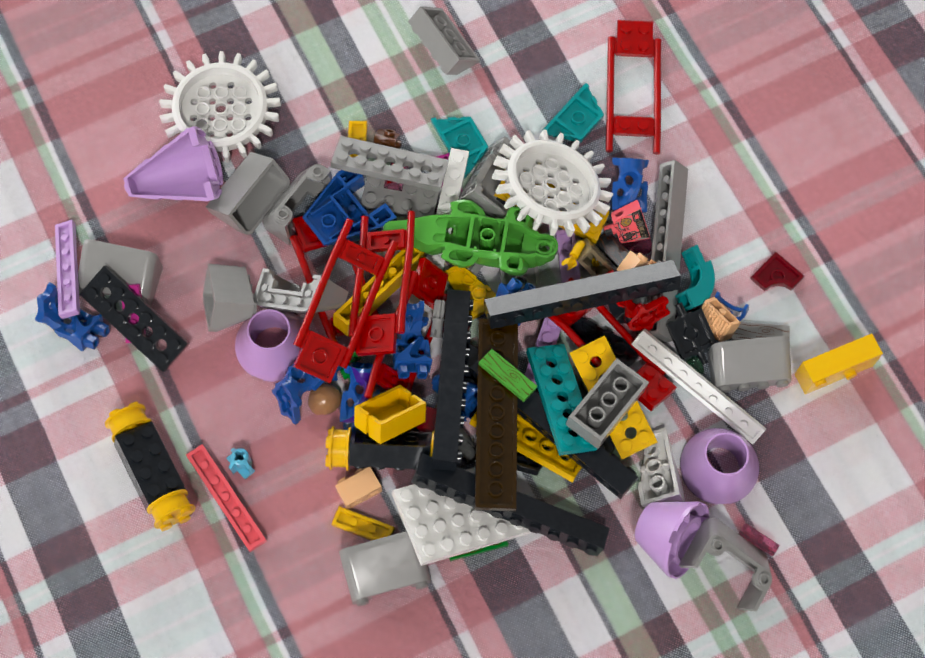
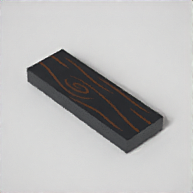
M604 233L599 236L595 244L616 268L619 267L629 253L614 235L606 237Z

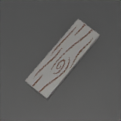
M741 322L731 338V341L788 336L790 343V326Z

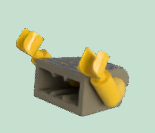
M588 238L576 242L569 254L570 257L562 260L561 263L562 266L568 265V271L576 267L578 261L592 276L602 275L614 270L604 254Z

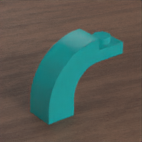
M698 245L681 253L689 269L691 283L687 290L675 295L678 303L682 302L686 312L709 299L715 285L713 264L711 260L705 262Z

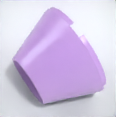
M265 309L257 312L255 315L253 314L252 318L246 320L241 325L235 340V352L242 368L251 376L263 379V381H281L285 377L288 367L295 363L301 348L293 345L303 320L293 312ZM276 327L288 332L285 340L278 346L264 348L255 344L257 336L268 328Z
M710 428L697 433L687 442L680 458L681 476L685 485L696 497L710 504H732L740 501L754 488L759 475V461L754 448L742 435L729 429ZM713 448H723L730 451L738 461L739 471L734 473L717 471L709 463L707 451Z
M699 501L651 502L640 515L635 529V540L669 578L678 579L689 570V568H681L678 565L702 522L709 518L708 506Z

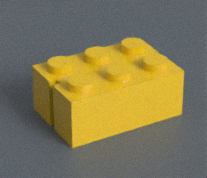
M401 385L354 406V426L363 433H368V436L379 444L424 423L426 418V402L415 394L412 395V392Z

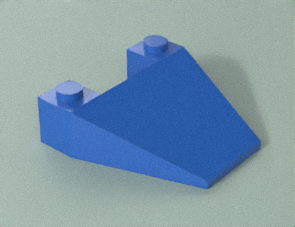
M340 170L303 215V220L324 246L335 245L347 218L354 221L346 238L350 241L360 240L361 216L369 217L368 232L382 231L386 222L397 221L396 215L386 203L368 214L353 195L354 192L365 186L363 175Z

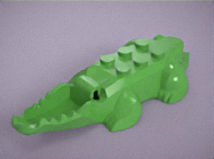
M457 200L450 203L452 211L448 215H429L415 218L414 248L429 255L442 254L441 258L459 268H468L474 264L500 268V270L517 277L524 275L528 268L542 266L552 261L558 251V242L553 236L540 234L538 231L533 230L534 219L526 215L520 222L517 220L521 210L519 207L509 208L506 217L503 219L486 217L483 209L473 201ZM407 220L388 221L384 224L382 231L407 230ZM449 228H453V234L448 233Z

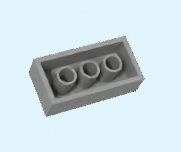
M616 358L568 417L566 425L595 448L599 449L644 393L649 382Z

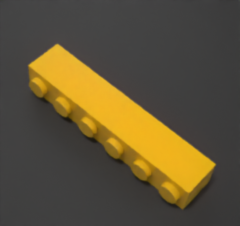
M414 248L411 271H416L419 259L425 258V253L420 252L417 248ZM401 250L392 258L369 315L401 287L406 250ZM375 275L362 287L358 316L362 312ZM353 296L333 314V325L347 337L349 336Z

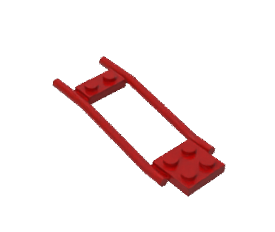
M618 20L617 38L613 36L608 37L606 152H613V135L654 136L653 154L659 155L661 153V39H653L652 21ZM615 55L654 57V118L614 117Z
M408 211L407 230L368 232L369 217L361 216L360 246L374 253L385 252L393 240L399 243L396 250H406L398 314L368 316L356 346V354L358 356L396 353L397 333H405L406 308L414 251L415 211ZM358 267L350 312V338L360 317L358 312L364 270Z
M303 216L292 219L297 236L292 235L289 239L298 258L306 283L309 284L313 281V277L303 252H309L326 246L321 243L302 218ZM352 265L356 275L357 267ZM363 276L362 287L366 284V280H365L364 276ZM377 309L371 315H379ZM325 311L318 312L328 339L337 342L335 336L339 337L345 334L333 325V317L328 320Z
M349 218L346 219L333 247L302 326L293 345L301 348L293 367L327 383H331L338 366L347 369L381 282L399 244L392 240L383 258L347 240L346 238L354 222ZM337 258L375 275L374 282L348 347L309 330Z
M420 258L417 270L411 271L407 304L413 294L434 310L435 300L446 301L447 294H444L449 275L427 258ZM399 305L397 307L395 314H398ZM432 322L424 340H429V346L433 337H430ZM419 350V354H424L423 351ZM385 354L376 355L364 397L372 398L376 383L387 391L401 385L411 392L416 373L410 372L409 378L399 379L397 371L382 363Z
M570 277L567 282L574 281V279ZM604 305L595 307L646 362L636 372L649 382L638 401L650 411H653L674 393L677 387L664 376L666 373L631 345L635 339L615 320ZM593 308L548 317L568 335L578 348L586 345L570 326ZM598 357L591 359V362L596 367H599L602 363Z

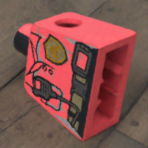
M638 200L611 213L613 223L603 226L606 237L617 234L621 243L650 238Z

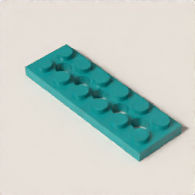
M557 344L528 348L526 354L559 456L596 451L597 448L580 435L573 437L569 434L568 431L572 429L566 425L568 419L563 416V413L571 415L583 400L565 345ZM546 362H552L555 365V367L551 368L546 364ZM552 378L558 379L561 384L553 383ZM557 396L565 397L566 402L560 401Z

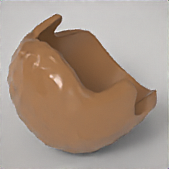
M322 384L316 391L312 390L309 393L308 406L316 415L331 414L341 404V393L330 384Z

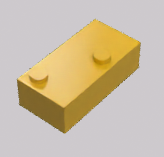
M871 333L803 361L794 375L806 395L844 378L846 380L857 376V373L873 367L883 352Z

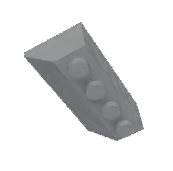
M420 6L408 21L413 32L419 36L422 44L427 47L432 58L438 62L441 70L446 75H458L480 62L478 56L442 8Z

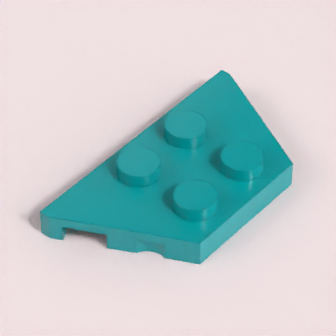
M587 83L579 89L543 129L547 130L548 136L557 138L560 133H563L565 140H578L581 143L604 118V113L597 105V100L589 90Z
M471 117L431 118L433 127L449 153L451 148L469 151L465 179L488 150L486 141Z

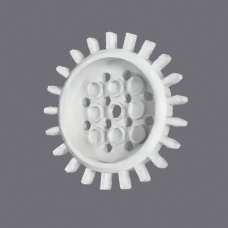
M220 51L218 56L219 62L210 64V60L205 53L202 54L204 66L197 69L190 60L186 61L187 68L191 72L186 77L177 71L173 72L175 80L179 82L178 87L164 85L165 92L174 96L173 100H159L161 108L172 109V113L160 115L162 124L173 121L176 123V125L165 130L166 135L170 138L178 133H182L187 128L196 126L206 133L204 137L207 141L213 143L216 152H223V158L226 163L230 162L231 156L229 151L237 148L240 155L246 158L245 144L251 142L258 149L262 147L259 138L256 137L259 132L270 137L273 135L272 129L264 125L266 120L279 122V114L268 112V107L281 106L280 98H267L266 96L278 91L276 82L266 86L262 85V82L270 77L269 71L266 69L255 76L253 72L257 68V62L254 59L244 68L240 66L242 63L241 54H236L232 64L226 63L225 54L223 51ZM219 106L226 107L224 112H217L216 109ZM227 134H233L231 137H227Z
M530 130L526 131L523 137L526 142L525 144L514 135L509 143L515 150L506 144L502 145L499 153L508 159L497 155L493 165L503 168L505 171L495 169L492 179L505 181V184L498 185L495 192L496 194L509 193L510 198L507 199L504 207L508 209L517 205L521 209L517 217L519 222L526 215H529L535 219L533 230L537 231L543 222L550 225V236H554L558 226H564L568 237H571L575 231L574 224L578 225L583 234L587 233L591 226L586 221V218L596 227L599 225L603 218L595 211L606 215L610 209V206L599 200L609 202L613 193L601 190V188L609 186L611 178H598L597 174H600L605 166L604 164L595 166L590 164L589 161L594 154L592 150L582 155L577 151L580 141L576 140L569 147L563 144V133H560L555 141H551L548 139L547 130L541 132L540 140H535ZM547 183L553 184L555 188L549 187Z

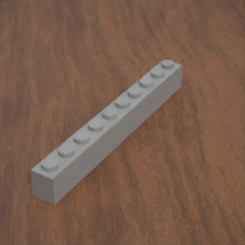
M673 160L660 164L651 259L657 263L674 260L679 271L688 168ZM678 290L647 297V303L661 296H665L669 300L666 307L669 309L670 314L654 323L652 329L648 331L662 343L673 341L666 324L675 320V305L677 304L675 295H677Z

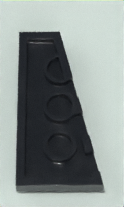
M581 317L570 326L585 344L605 336L615 357L629 368L640 357L624 338L613 334L614 332L609 329L604 330L598 327L596 323L584 317Z

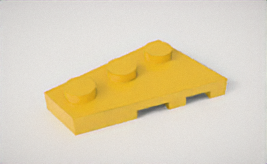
M453 266L444 271L449 275L447 282L453 290L471 291L470 299H474L473 311L469 310V315H472V320L485 314L484 299L496 297V293L488 285H484L466 268Z

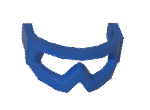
M718 291L714 296L726 307L742 312L739 317H736L739 321L745 318L749 311L748 304L744 308L735 307L725 301Z

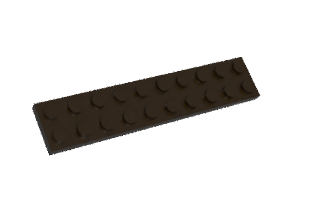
M479 319L478 364L493 349L518 370V324L490 329L487 319ZM478 365L475 510L516 511L517 396Z

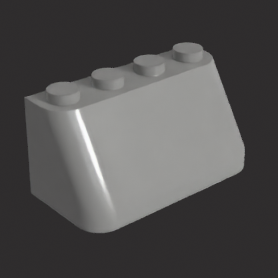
M250 152L221 187L222 193L220 197L211 200L206 208L212 215L240 233L250 235L289 187L290 180L273 158Z
M208 263L203 288V305L208 331L218 332L252 318V315L256 314L257 303H254L255 295L252 293L250 275H247L246 267Z
M788 336L718 342L711 346L707 355L712 384L723 393L736 389L738 391H747L750 388L756 387L758 389H766L769 386L775 385L777 387H786L792 381Z

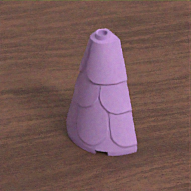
M196 126L187 128L170 143L164 145L151 158L145 159L123 178L125 182L124 188L128 196L156 200L164 198L207 202L219 198L222 193L220 185H223V172L213 143L207 141L204 137L206 133Z

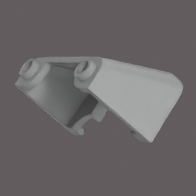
M507 137L502 138L486 151L458 199L473 201L483 209L486 215L493 218L503 219L509 208L506 209L503 204L496 200L497 197L494 196L501 180L492 179L495 169L505 171V169L493 165L497 155L508 159L499 153L502 145L506 144L515 150Z
M315 164L298 174L264 216L263 225L265 229L290 245L291 241L289 238L293 235L291 232L293 228L291 223L293 212L308 194L316 199L332 180L331 170L321 164Z
M91 239L84 241L78 271L79 294L101 268L107 266L127 285L140 284L142 299L150 307L152 306L163 270L160 259L155 253ZM109 288L103 289V294L111 295Z
M263 268L254 294V303H257L262 308L306 314L322 275L314 274V280L309 284L303 283L301 288V286L290 283L274 274L273 270ZM328 280L315 313L339 309L346 302L349 292Z
M407 531L350 546L339 551L353 605H366L372 596L407 586L416 587L419 590L428 587V584L431 583L427 565H420Z

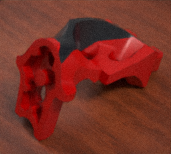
M661 296L647 304H635L633 300L608 304L615 320L619 324H627L632 331L644 329L649 331L654 323L670 314L669 309L666 307L669 300L665 296Z

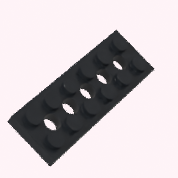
M103 266L79 294L162 372H165L190 344L107 266ZM106 287L111 291L109 298H105L102 293ZM120 300L125 304L123 311H119L116 307L117 302ZM133 313L139 317L137 324H132L130 321ZM147 326L153 330L151 337H147L144 334ZM161 339L167 343L165 350H161L158 347V342Z

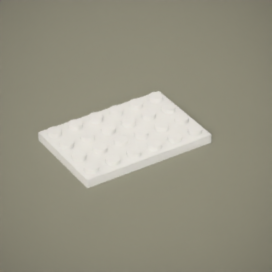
M476 467L466 471L475 474ZM416 484L395 489L391 493L421 566L530 534L527 528L512 525L507 520L495 518L484 511H477L472 506L457 503L452 498L437 495L434 491L427 488H419Z

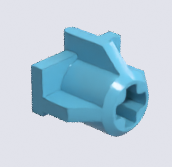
M232 448V454L226 458L230 462L228 468L233 474L238 471L244 479H247L255 472L252 468V459L245 449Z

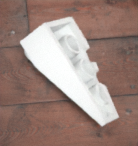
M664 427L655 430L653 433L658 443L644 449V463L641 466L642 475L638 491L642 507H646L651 502H685L667 429Z

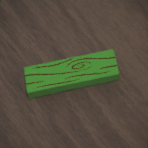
M493 349L479 361V366L523 402L537 389L535 383Z

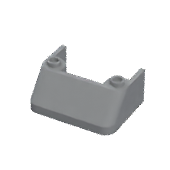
M705 519L678 566L681 568H698L706 552L713 556H719L726 551L754 572L752 580L737 608L745 611H757L772 583L767 555L719 519Z

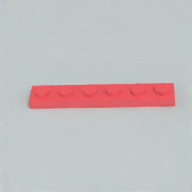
M201 444L187 453L186 456L249 552L267 542L204 445Z

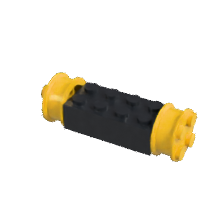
M133 402L127 407L111 411L105 421V427L110 429L113 434L111 439L114 442V446L146 512L152 514L155 520L154 527L161 529L163 532L179 522L182 524L191 519L190 515L195 511L196 507L190 504L187 498L188 491L152 420L147 418L145 406L139 404V402Z
M332 426L328 430V436H326L328 455H326L325 466L329 467L330 470L333 467H344L347 471H349L350 466L359 469L374 467L379 470L385 468H394L399 471L405 469L415 470L422 453L432 457L435 431H406L379 444L369 437L368 433L365 434L359 429H353L352 431V427H349L348 430L335 429V426Z

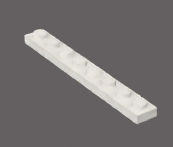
M451 148L436 215L450 214L452 211L450 203L459 199L469 151ZM449 228L448 233L452 234L453 228ZM427 254V259L444 271L446 261L441 258L442 254Z
M646 329L631 344L751 444H754L766 430L762 424Z

